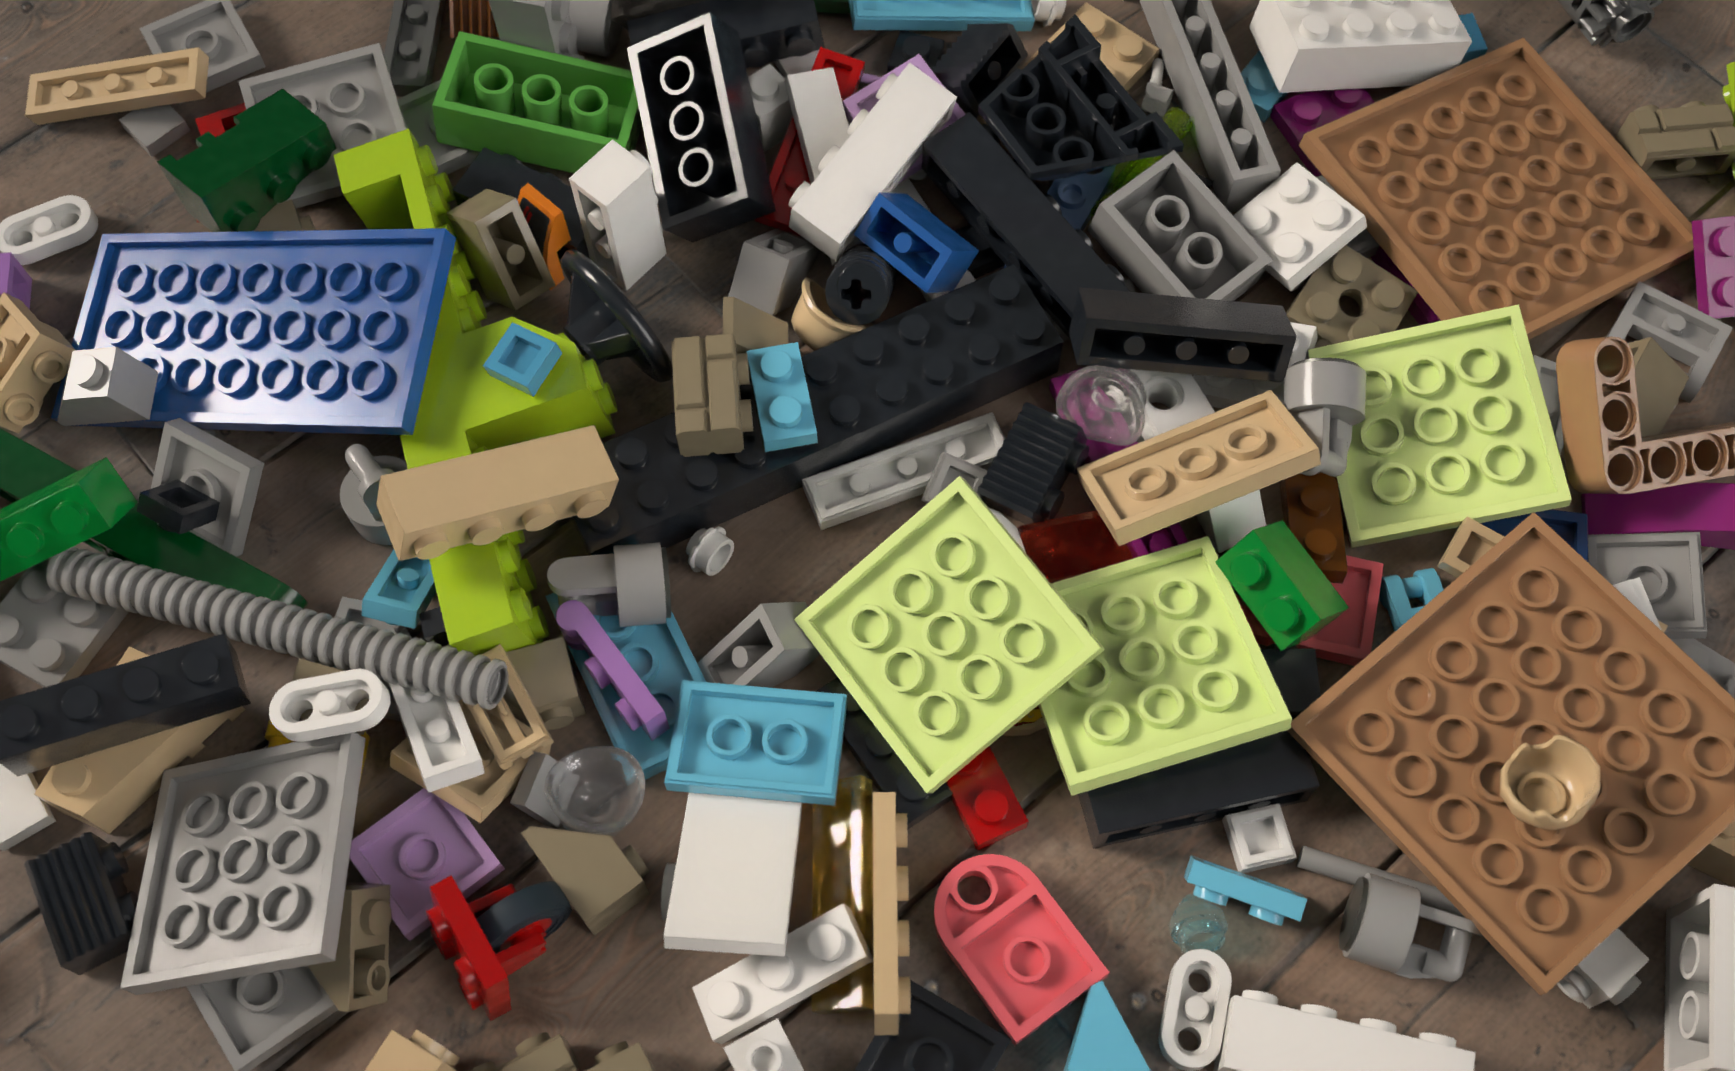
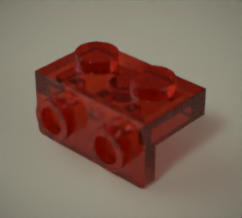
M1097 510L1025 524L1017 528L1026 554L1050 583L1134 559L1127 544L1121 546L1117 544Z

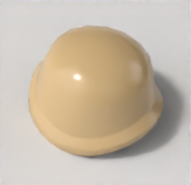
M805 277L802 281V294L794 309L791 321L793 329L801 341L814 351L874 325L873 323L853 325L843 322L833 314L828 306L825 289L808 277Z

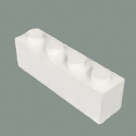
M910 62L899 76L891 73L877 92L876 98L879 101L870 112L862 109L856 115L847 130L850 137L841 148L833 145L827 151L818 166V170L821 173L811 185L804 181L794 192L788 203V206L792 208L789 227L835 261L840 258L855 239L854 233L878 193H891L922 154L923 143L939 133L951 118L957 96Z
M1244 990L1242 996L1234 995L1229 1000L1222 1044L1216 1056L1214 1071H1474L1476 1052L1456 1048V1040L1449 1036L1436 1033H1420L1418 1039L1397 1034V1026L1387 1021L1363 1018L1360 1019L1359 1024L1337 1019V1011L1328 1007L1303 1004L1301 1005V1010L1277 1005L1278 997L1272 994L1255 990Z

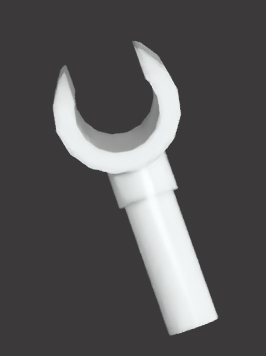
M1156 58L1152 64L1151 80L1146 86V95L1141 109L1150 113L1157 112L1161 117H1164L1171 102L1173 90L1161 86L1164 62L1161 58Z

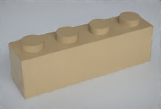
M593 425L382 475L380 477L376 505L398 560L403 561L415 557L427 560L442 555L449 548L464 544L485 545L499 539L503 534L522 529L531 532L539 531L560 519L576 515L580 518L595 516L605 510L606 507H609L619 478Z

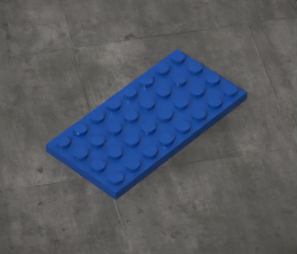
M446 228L102 234L71 345L75 350L118 347L157 370L158 377L150 420L73 426L164 428L165 422L181 418L199 429L413 435L456 237ZM66 376L61 380L51 419L55 421L58 420Z

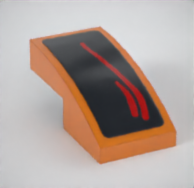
M527 183L521 188L517 201L555 283L554 287H556L565 279L557 251L571 240L563 211L531 184Z

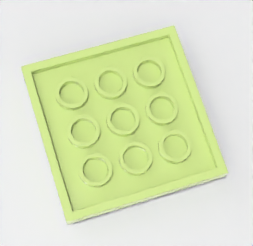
M1519 304L1308 349L1309 359H1345L1358 364L1366 372L1365 419L1361 423L1352 426V440L1347 454V468L1342 475L1337 476L1339 496L1351 548L1457 528L1466 517L1483 523L1570 505L1572 500Z
M961 476L956 478L794 619L926 793L935 792L1105 650L973 488Z
M1209 536L1051 583L1105 649L1038 705L1071 796L1291 729L1292 717L1232 586L1215 563L1219 558Z

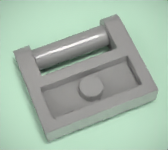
M1639 281L1631 291L1606 337H1620L1623 340L1627 335L1636 340L1652 337L1670 357L1690 366L1689 372L1686 373L1689 379L1679 397L1681 400L1690 403L1704 384L1733 327Z

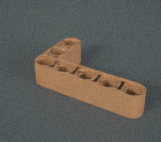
M1613 336L1573 340L1566 343L1560 349L1556 359V372L1566 472L1569 483L1576 491L1586 494H1631L1735 475V422L1641 437L1634 357L1630 346L1625 340Z

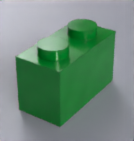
M1283 520L1253 529L1215 562L1281 651L1310 639L1349 608Z

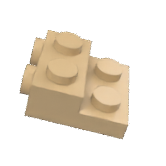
M5 292L0 296V426L19 434L25 425L32 423L38 417L43 404V398L53 383L59 382L66 376L72 352L75 349L56 328L39 321L21 300Z

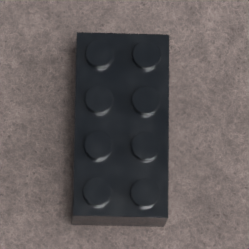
M709 12L628 47L627 51L649 162L653 171L652 177L658 198L663 230L690 242H696L776 212L738 31Z

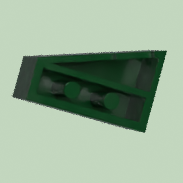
M283 88L234 116V123L237 125L221 135L215 137L208 131L196 138V145L199 148L176 160L169 154L157 161L187 211L210 231H254L262 217L276 204L290 198L296 186L313 170L323 167L330 159L332 152L337 149L326 122Z

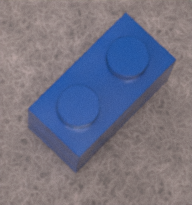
M879 192L854 233L857 238L926 293L951 292L955 290L979 252L978 249L916 200L904 193Z

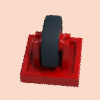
M452 875L430 886L434 907L427 910L426 914L433 927L430 929L431 935L445 960L453 956L456 957L457 960L453 963L459 975L457 982L470 1008L475 1010L482 1006L491 1022L512 1010L508 976L547 951L545 939L559 929L569 918L572 911L571 905L555 881L540 882L519 891L515 889L513 884H509L468 904Z

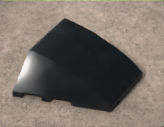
M1076 14L1065 23V30L1051 43L1046 41L1039 47L1038 55L1025 68L1016 69L978 105V112L1031 180L1045 181L1067 178L1124 162L1167 155L1173 150L1176 153L1183 152L1184 144L1160 115L1154 112L1147 116L1100 60L1101 44Z

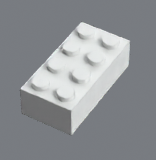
M1260 0L1249 26L1279 93L1414 86L1459 66L1472 43L1450 0Z

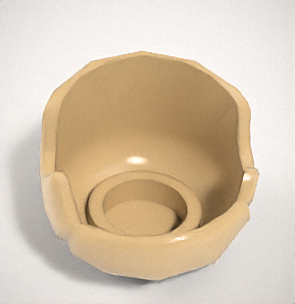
M1555 735L1551 740L1542 744L1530 745L1523 743L1514 751L1510 759L1505 762L1500 773V796L1512 814L1518 820L1544 830L1562 829L1578 823L1595 803L1601 788L1600 766L1589 749L1562 735Z

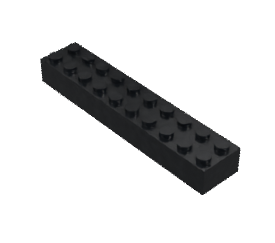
M1013 264L802 356L801 359L818 443L765 452L752 381L750 379V385H740L741 400L751 399L753 431L743 432L744 450L739 453L716 454L711 452L709 455L690 457L680 455L676 437L675 412L603 443L619 478L610 505L595 516L580 518L576 515L572 516L571 519L589 556L614 554L613 546L660 542L661 548H668L692 537L702 528L708 530L711 527L713 528L802 488V479L884 451L1057 373L1064 341L1021 273Z

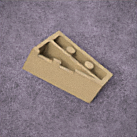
M128 647L117 665L150 655ZM239 707L53 765L34 795L60 812L110 834L161 787L164 770L175 768L187 756L193 758L205 747L202 742L228 718L231 721L235 720L245 709Z

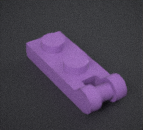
M569 600L562 603L557 609L556 621L567 645L575 650H585L590 656L589 659L583 662L585 667L601 689L610 684L621 700L614 705L628 727L635 731L641 726L651 741L670 729L662 707L586 605L577 600Z

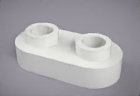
M67 195L56 198L4 219L0 223V252H11L21 265L32 264L87 242L97 231L98 218L88 202L79 196Z
M353 669L295 680L281 687L271 700L269 717L272 724L286 738L296 742L367 730L377 725L385 717L389 709L390 694L386 686L371 671ZM369 698L368 703L363 708L355 711L356 705L361 700ZM313 709L308 719L299 721L303 712Z
M1194 949L1186 952L1172 967L1160 1025L1159 1046L1163 1056L1171 1065L1184 1071H1196L1206 1067L1216 1058L1222 1044L1232 978L1226 962L1216 953L1206 949ZM1198 973L1204 976L1208 983L1207 991L1202 993L1194 991L1189 985V975ZM1181 1031H1190L1196 1036L1198 1047L1195 1051H1187L1180 1046L1178 1035Z

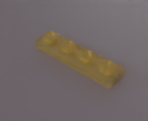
M857 775L838 779L835 806L813 804L812 920L841 904H845L851 908L874 960L873 784L871 779ZM874 961L812 994V1012L829 1015L873 1010Z

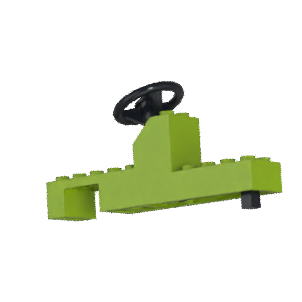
M409 128L334 154L342 193L368 229L446 228L456 237L413 435H400L408 469L593 425L600 438L615 434L610 414L618 412L617 404L608 382L603 383L598 366L605 360L629 357L644 373L660 383L672 379L673 367L670 357L651 327L608 275L590 258L575 249L566 251L560 260L564 273L571 284L567 325L563 327L567 336L564 333L555 335L515 317H509L482 327L480 321L487 319L486 310L479 293L476 290L472 291L470 280L475 279L476 275L465 251L461 250L459 239L446 214L451 210L449 202L455 200L451 182L445 172L438 174L437 163L430 147L427 144L420 146ZM512 322L556 342L562 351V355L534 397L490 376L483 367ZM523 529L503 534L499 539L489 544L474 545L468 543L449 548L442 555L429 559L440 607L419 614L424 638L428 642L434 640L435 643L441 644L442 647L449 644L451 647L456 648L458 652L462 650L469 651L475 657L500 644L506 652L542 643L543 638L549 637L546 618L539 606L534 607L530 592L537 589L534 572L528 560H522L518 544L525 542Z

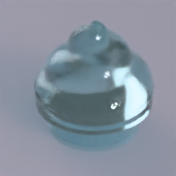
M1192 893L1186 895L1181 900L1180 905L1174 910L1169 923V931L1173 942L1180 946V950L1184 954L1194 949H1206L1216 952L1225 944V933L1228 929V923L1224 911L1210 901L1198 898Z

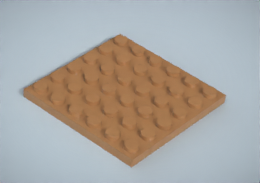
M1524 38L1304 134L1299 144L1301 150L1337 194L1365 215L1368 232L1441 321L1519 304L1528 340L1636 286L1639 281L1644 282L1694 256L1691 222Z
M1534 512L1292 720L1291 729L1287 730L1463 916L1475 924L1484 938L1540 996L1551 990L1735 820V699ZM1555 735H1562L1589 749L1600 766L1601 788L1595 803L1578 823L1562 829L1544 830L1520 821L1512 814L1500 796V773L1505 762L1510 759L1514 751L1523 743L1530 745L1542 744L1551 740Z

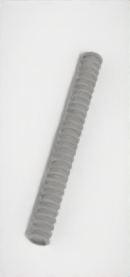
M74 546L53 556L47 567V583L52 591L66 593L77 598L81 597V599L110 605L117 609H124L125 611L139 613L147 617H154L161 621H169L176 625H184V627L194 630L199 629V631L209 634L220 635L224 633L231 640L244 641V643L253 646L259 645V647L267 650L274 649L282 654L289 653L297 658L305 657L306 660L315 663L320 661L323 665L336 666L344 671L365 669L374 673L379 679L383 678L385 682L392 684L398 682L400 686L407 688L415 687L416 690L425 693L431 691L433 695L440 697L446 695L448 699L454 701L462 699L466 704L473 706L479 704L481 708L487 710L495 708L502 700L508 685L507 665L505 661L499 659L490 661L489 657L480 654L474 657V654L469 651L462 650L458 652L456 648L450 646L442 648L441 644L435 642L426 643L423 639L416 637L411 639L410 636L401 633L395 635L390 630H379L375 626H364L356 621L348 622L347 619L341 617L333 618L331 615L322 612L317 614L316 611L306 608L302 610L301 607L296 605H286V603L281 601H271V599L266 597H256V595L251 593H241V591L236 589H226V587L221 585H211V583L206 581H196V579L191 577H182L176 573H167L161 569H152L146 565H137L130 561H123L119 558L108 557L100 553L94 554L92 551L80 550Z

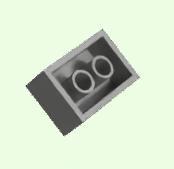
M1174 150L1101 202L1087 230L1142 293L1234 301L1257 283L1273 261Z

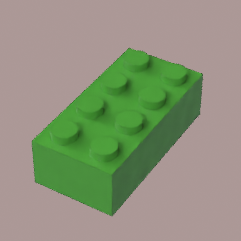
M461 31L457 35L432 104L436 139L439 143L481 152L485 147L500 155L510 154L522 162L571 173L578 171L612 139L629 152L635 150L642 127L631 70Z

